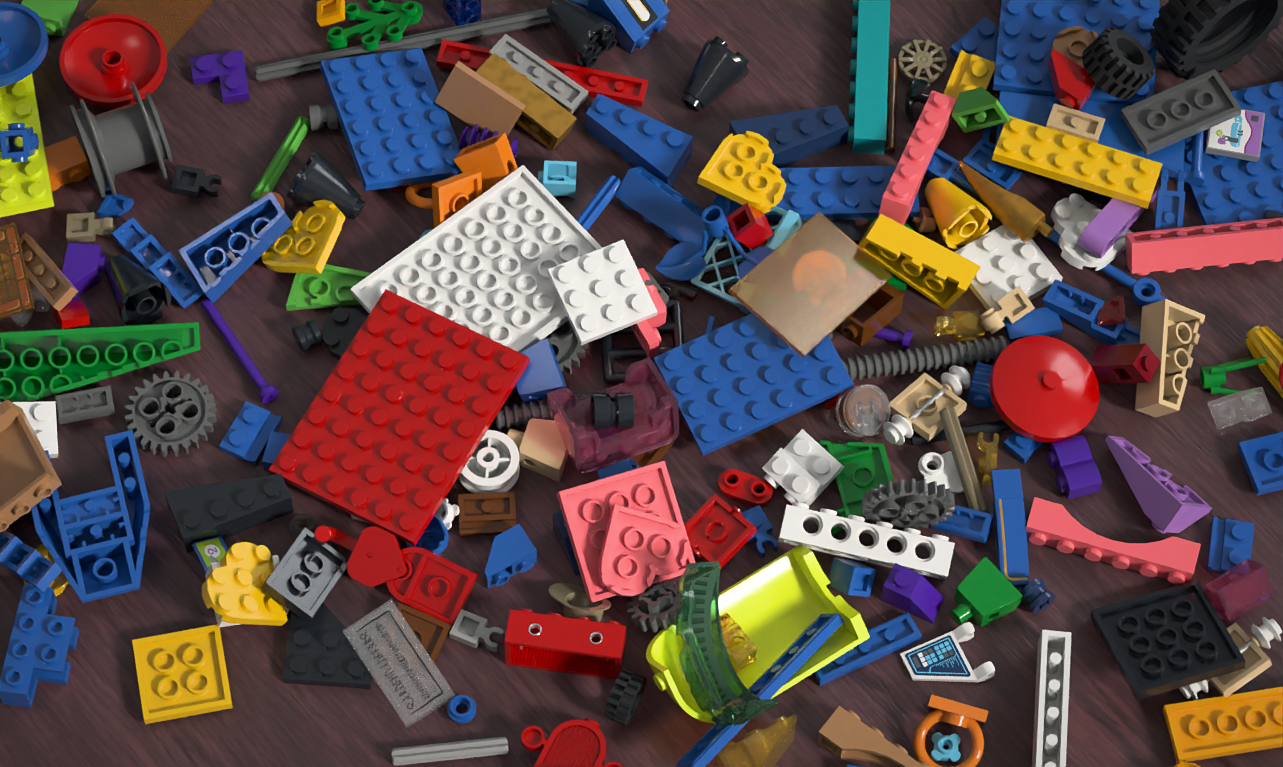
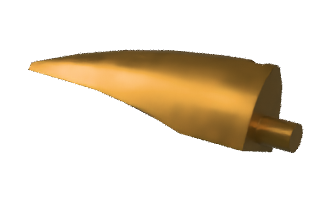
M961 160L958 162L962 172L980 199L1021 241L1025 243L1039 232L1047 238L1051 236L1054 229L1046 224L1045 214L1032 203L988 180Z

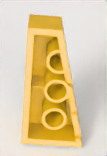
M880 214L871 223L856 247L945 310L967 290L981 267L883 214Z

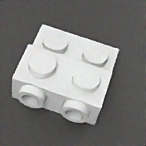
M803 429L784 449L780 448L762 467L767 472L764 478L773 487L777 488L781 485L787 491L784 495L791 503L799 502L809 506L845 468Z

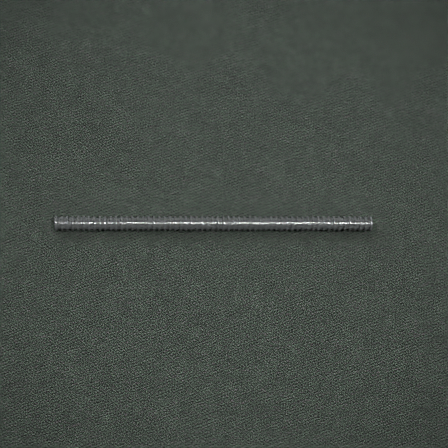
M998 336L996 340L994 337H990L988 341L986 338H983L980 342L976 339L972 343L964 341V344H961V342H956L955 345L948 343L947 346L940 344L938 348L933 345L930 349L925 346L922 347V350L914 348L913 351L905 349V352L897 350L895 354L893 351H889L887 355L882 352L879 356L875 353L871 354V357L863 355V358L855 356L854 359H851V357H846L844 361L842 358L840 359L852 381H854V378L862 380L863 377L871 379V376L879 378L880 375L887 377L889 373L894 376L897 372L901 375L905 374V371H908V373H913L914 370L921 372L922 369L930 371L932 367L934 370H937L939 366L944 369L947 368V365H950V367L956 364L964 366V363L972 365L973 362L977 364V362L981 363L982 360L984 363L989 362L990 359L995 362L1001 352L1007 347L1003 336ZM659 383L656 387L654 384H651L649 388H646L644 385L641 386V389L633 387V390L624 388V391L616 389L613 393L611 390L607 391L610 397L619 392H632L634 409L636 411H640V408L649 410L651 406L653 409H657L659 405L664 408L666 404L675 406L667 386L663 385V383ZM590 393V396L581 394V397L573 395L570 399L568 396H564L562 400L557 397L555 401H551V399H547V402L538 400V403L530 401L526 405L525 402H521L519 406L514 403L512 407H508L507 404L503 405V408L500 409L495 417L496 428L498 430H502V427L511 429V426L519 428V425L522 424L524 427H527L529 420L532 418L563 421L565 418L567 421H571L572 417L578 420L580 416L589 418L592 393Z

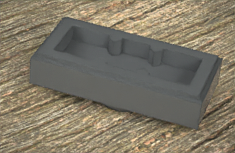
M110 385L55 396L59 424L115 414Z

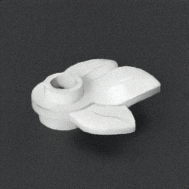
M951 451L942 455L930 452L920 458L918 470L926 479V483L937 481V485L945 484V489L950 488L951 493L958 494L964 492ZM934 465L937 469L931 470L927 466Z

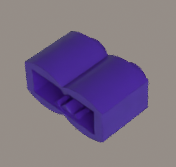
M1084 435L1052 442L1046 456L1049 467L1051 469L1054 468L1058 475L1056 476V485L1059 492H1063L1067 500L1099 492L1102 485L1101 476Z

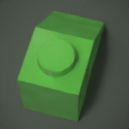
M983 87L960 92L951 113L964 133L1010 121L1009 115L999 101Z

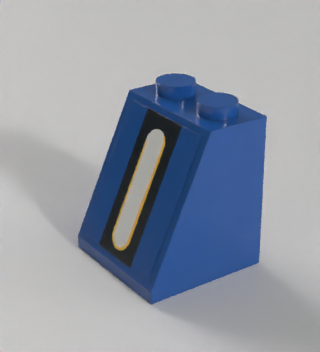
M589 0L586 8L610 21L616 27L614 37L629 53H632L637 47L642 49L649 42V36L654 32L660 33L668 24L666 19L670 12L663 0Z

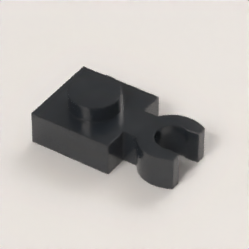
M178 165L171 190L174 194L199 197L200 191L205 192L210 197H218V188L210 186L213 184L222 185V178L217 174L205 177L204 169Z

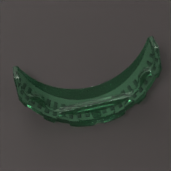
M719 562L690 563L682 574L677 589V594L679 593L682 597L681 611L676 619V635L682 637L683 648L679 656L684 676L696 703L702 711H708L712 715L713 722L729 726L741 725L780 703L777 698L763 700L752 694L741 682L732 666L724 643L720 623L719 577L721 567Z

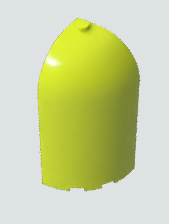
M801 545L796 546L712 597L711 631L715 655L725 681L738 698L759 679L820 614H839L844 622L772 698L870 638L860 613L848 605L840 595L834 597L826 587L830 584V581L822 571L815 555L811 550ZM686 618L677 619L679 625L670 624L668 625V630L662 629L647 647L646 659L655 674L653 679L657 687L661 691L665 690L686 713L700 721L716 723L722 716L710 705L697 680L689 651ZM726 621L728 627L719 630H713L714 628H716L717 626ZM722 639H724V641H726L727 644L728 640L734 641L733 643H737L741 640L744 641L740 644L733 646L725 654H723V652L726 649L721 650V648L723 647V645L721 644V641H723Z

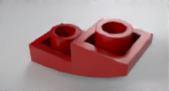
M72 299L60 312L50 304L56 323H60L62 329H73L90 325L89 314L79 299Z

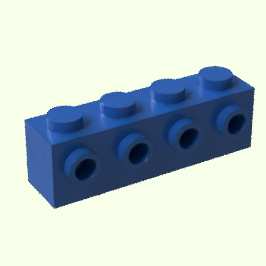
M643 167L630 168L615 194V197L622 201L621 204L625 208L632 211L636 210L643 215L642 218L647 223L657 225L663 229V233L670 239L679 240L680 242H694L701 250L703 237L701 229L705 227L702 220L704 209ZM708 234L706 253L716 237Z

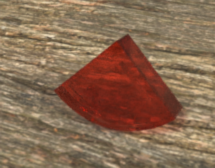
M1123 295L1111 298L1099 311L1098 325L1125 324L1126 322Z

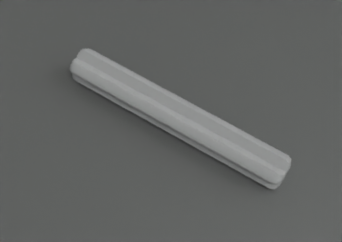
M495 737L394 748L391 753L393 765L399 766L507 754L509 748L507 737Z

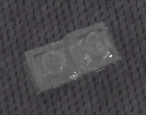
M1263 387L1244 390L1207 402L1218 430L1244 420L1247 423L1272 413Z

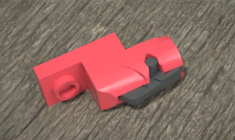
M641 268L638 271L658 313L657 316L630 327L650 359L659 355V343L662 340L656 328L666 323V304L669 301V296L658 285L651 274L646 272L644 268Z

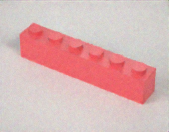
M1283 217L1125 233V264L1130 272L1136 275H1147L1154 271L1171 273L1175 272L1176 269L1183 268L1199 270L1203 266L1213 265L1216 267H1227L1232 263L1249 265L1261 260L1278 262L1283 258Z

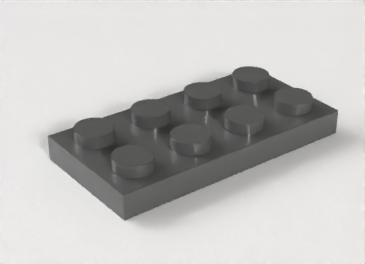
M1213 69L1121 109L1120 116L1147 156L1241 115L1242 108L1217 71Z

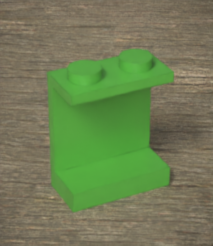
M22 0L21 5L32 9L40 16L44 22L47 35L63 37L79 0Z

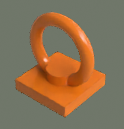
M474 168L445 180L408 185L405 191L406 199L416 207L433 210L434 228H436L482 195L481 171ZM432 187V199L420 197L416 194L419 190Z
M931 694L928 707L936 710L927 714L920 721L913 737V748L917 760L925 762L930 767H945L935 763L929 757L925 748V738L928 730L935 723L942 721L967 728L972 738V749L968 758L961 764L953 767H976L984 750L983 733L977 722L985 724L989 711Z

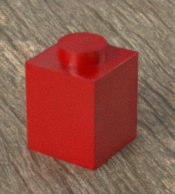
M745 203L726 217L734 238L752 250L774 235L765 214L749 203Z

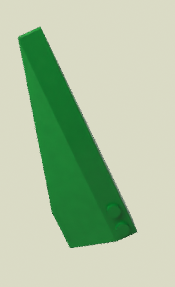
M199 322L0 332V402L6 399L10 402H32L200 350Z

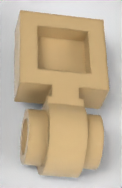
M1017 286L996 301L1001 310L995 311L993 307L979 316L982 320L980 323L986 331L989 330L993 334L1005 326L1003 322L1005 317L1010 324H1013L1035 307L1021 287Z

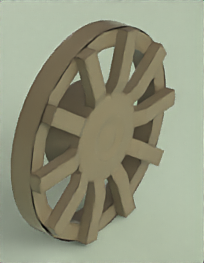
M929 39L912 40L905 46H902L899 52L898 68L901 74L910 81L923 79L932 83L941 78L946 70L947 57L943 48ZM919 46H925L924 51H921ZM915 47L916 53L910 50V48ZM928 48L934 49L933 51L928 53ZM906 52L912 57H903V55ZM937 53L940 55V57H932ZM902 62H911V64L905 68ZM933 62H942L943 65L939 67L933 64ZM931 68H933V69H935L936 71H938V72H937L935 75H933V76H932V74H931V72H930ZM913 69L914 71H916V75L914 76L910 74L908 71ZM920 73H926L928 77L919 76Z

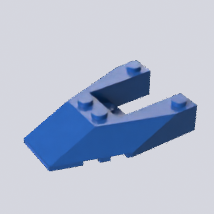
M132 430L104 436L116 486L60 499L57 488L49 497L44 498L31 508L37 535L56 564L62 569L61 572L82 603L140 589L150 502ZM46 450L45 453H46L47 457L49 458V460H50V462H51V464H52V460H51L49 451Z

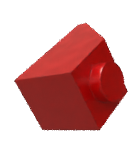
M1053 50L1049 58L1048 68L1055 97L1063 106L1080 111L1096 89L1097 84L1088 75L1084 67L1058 51Z

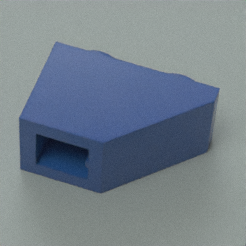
M520 524L494 537L484 572L487 589L505 584L511 576L518 572H527L537 562V550Z

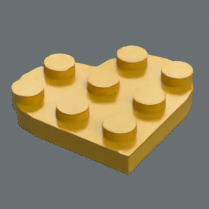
M751 131L735 136L729 134L699 175L697 182L741 205L749 203L762 213H767L772 207H775L782 200L786 189V183L781 177L780 169L772 164L774 153H772L768 146L769 141L760 134Z
M314 201L313 204L315 206L309 208L304 213L300 210L293 221H291L292 225L261 255L262 262L269 270L276 272L321 274L345 221L344 214L331 201Z
M248 542L233 544L221 559V567L215 568L207 576L206 581L202 584V598L208 609L212 607L216 613L223 616L220 620L232 624L282 626L288 621L283 604L261 589L274 570L270 558V550L264 545L257 546Z

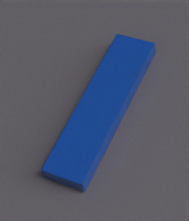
M909 612L867 630L870 636L869 639L812 673L818 685L822 686L921 640L922 634Z

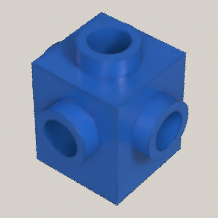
M25 123L8 124V129L0 131L2 159L11 158V162H26L28 157L35 155V150L39 148L37 133H33V127L25 128ZM17 137H22L23 147L17 145Z

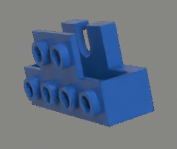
M24 584L0 677V699L3 704L32 708L38 681L67 685L71 664L65 660L68 648L69 650H75L79 629L74 627L75 618L54 615L57 599L52 587H48L42 592L30 584Z

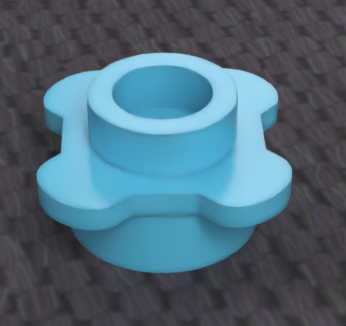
M935 733L932 736L934 748L931 756L934 760L956 762L960 759L961 754L958 751V745L961 742V738L959 735L951 734L947 736ZM948 745L949 749H944L943 746Z

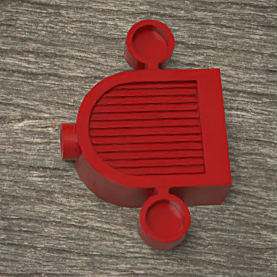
M590 718L563 722L552 731L548 740H545V734L540 727L528 726L522 731L521 744L523 748L529 752H541L534 767H623L618 762L606 764L605 737L599 729L600 725Z

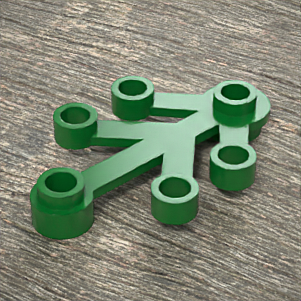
M368 0L370 10L391 12L384 15L360 10L358 4L348 3L345 5L346 19H357L367 22L344 30L341 27L331 28L326 35L328 47L334 51L345 49L348 46L349 38L371 30L373 31L364 35L361 39L363 48L366 51H373L378 48V42L385 31L390 42H398L403 38V32L408 25L416 24L421 20L423 7L415 1L396 4L384 0ZM397 22L396 25L389 26V24Z

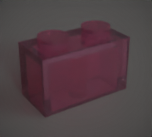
M1246 559L1203 586L1219 617L1229 623L1239 620L1244 613L1254 607L1263 605L1268 598L1275 595L1265 565L1251 559Z

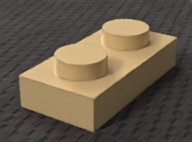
M1054 103L1046 127L1098 143L1105 119Z

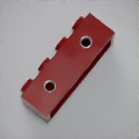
M524 608L510 610L505 636V664L616 680L623 667L626 626L615 621L595 622L587 617L567 618L558 613L538 614Z

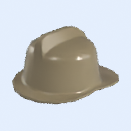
M555 583L548 590L550 596L562 604L564 617L567 618L587 617L592 621L600 622L604 610L611 607L610 601L606 599L589 603L585 588L572 583Z

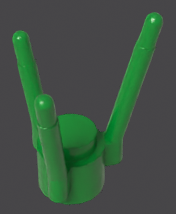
M1247 357L1219 365L1201 367L1200 381L1202 388H1210V394L1221 393L1251 398L1253 397L1251 392L1220 387L1221 384L1226 383L1225 372L1266 363L1268 359L1266 357L1258 359Z

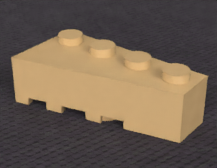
M1167 299L1142 307L1140 344L1146 343L1160 360V364L1148 383H1137L1135 410L1155 418L1179 411L1187 384L1185 374L1187 369L1192 366V349L1194 345L1198 344L1200 335L1197 331L1199 325L1203 324L1205 315Z

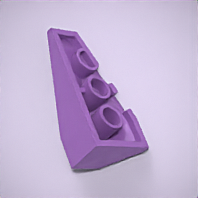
M1110 435L1106 437L1105 441L1144 514L1152 521L1151 525L1161 533H1180L1211 511L1212 507L1187 485L1182 488L1171 481L1170 477L1172 474L1166 469L1163 470L1158 466L1150 465V457L1124 437Z

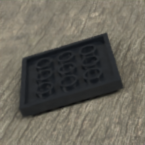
M1198 580L1091 610L1090 618L1136 700L1245 669L1246 660Z

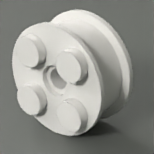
M487 430L459 475L462 485L472 494L508 492L517 482L520 472L519 451L516 444L504 433Z

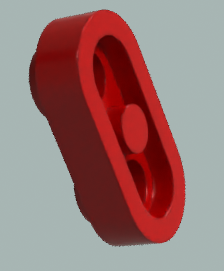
M727 469L718 478V490L725 498L750 507L760 505L761 508L769 505L772 500L773 489L771 484L765 479L736 469ZM735 479L737 483L730 484L728 480ZM760 488L763 492L756 493L754 489Z

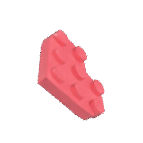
M613 504L599 557L598 573L600 584L618 596L631 597L642 593L647 587H650L655 576H666L675 573L680 567L685 565L690 550V542L686 539L685 533L680 528L681 526L664 517Z

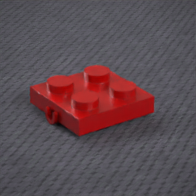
M714 494L684 525L692 553H695L698 558H703L712 567L718 564L717 571L757 532V529L741 515L742 512L735 505L731 507L717 494Z

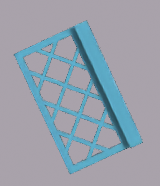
M775 206L769 212L764 213L765 216L775 213L782 218L778 225L771 227L774 235L767 239L765 247L775 250L782 260L799 231L802 221L798 213L790 209L786 211ZM725 234L723 237L714 240L704 257L706 261L705 269L698 276L692 278L690 282L692 285L738 307L741 312L749 315V310L756 294L760 289L764 290L768 283L758 286L743 284L738 274L737 262L745 259L741 255L735 257L732 248L733 244ZM729 246L732 258L716 262L715 254L717 250ZM750 249V252H749V253H746V254H747L748 256H750V254H751V252H752L753 250ZM734 263L737 275L722 280L718 268ZM716 270L718 281L710 284L700 281L705 272ZM739 281L741 289L735 298L725 293L723 285Z

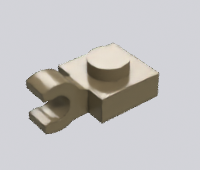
M94 212L67 214L66 239L70 243L95 241L96 234L103 237H111L112 232L116 230V226L113 225V218L110 217L96 219Z

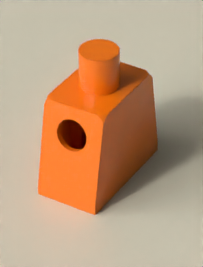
M505 133L467 146L454 158L455 163L462 172L474 168L481 171L482 193L518 169Z

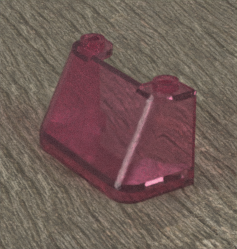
M651 358L631 364L625 373L624 383L596 392L608 393L610 397L619 392H632L634 399V426L631 429H616L614 425H611L608 430H593L590 420L591 394L576 399L573 391L569 388H561L547 393L548 406L577 471L581 473L591 472L667 445L677 438L679 434L678 400Z

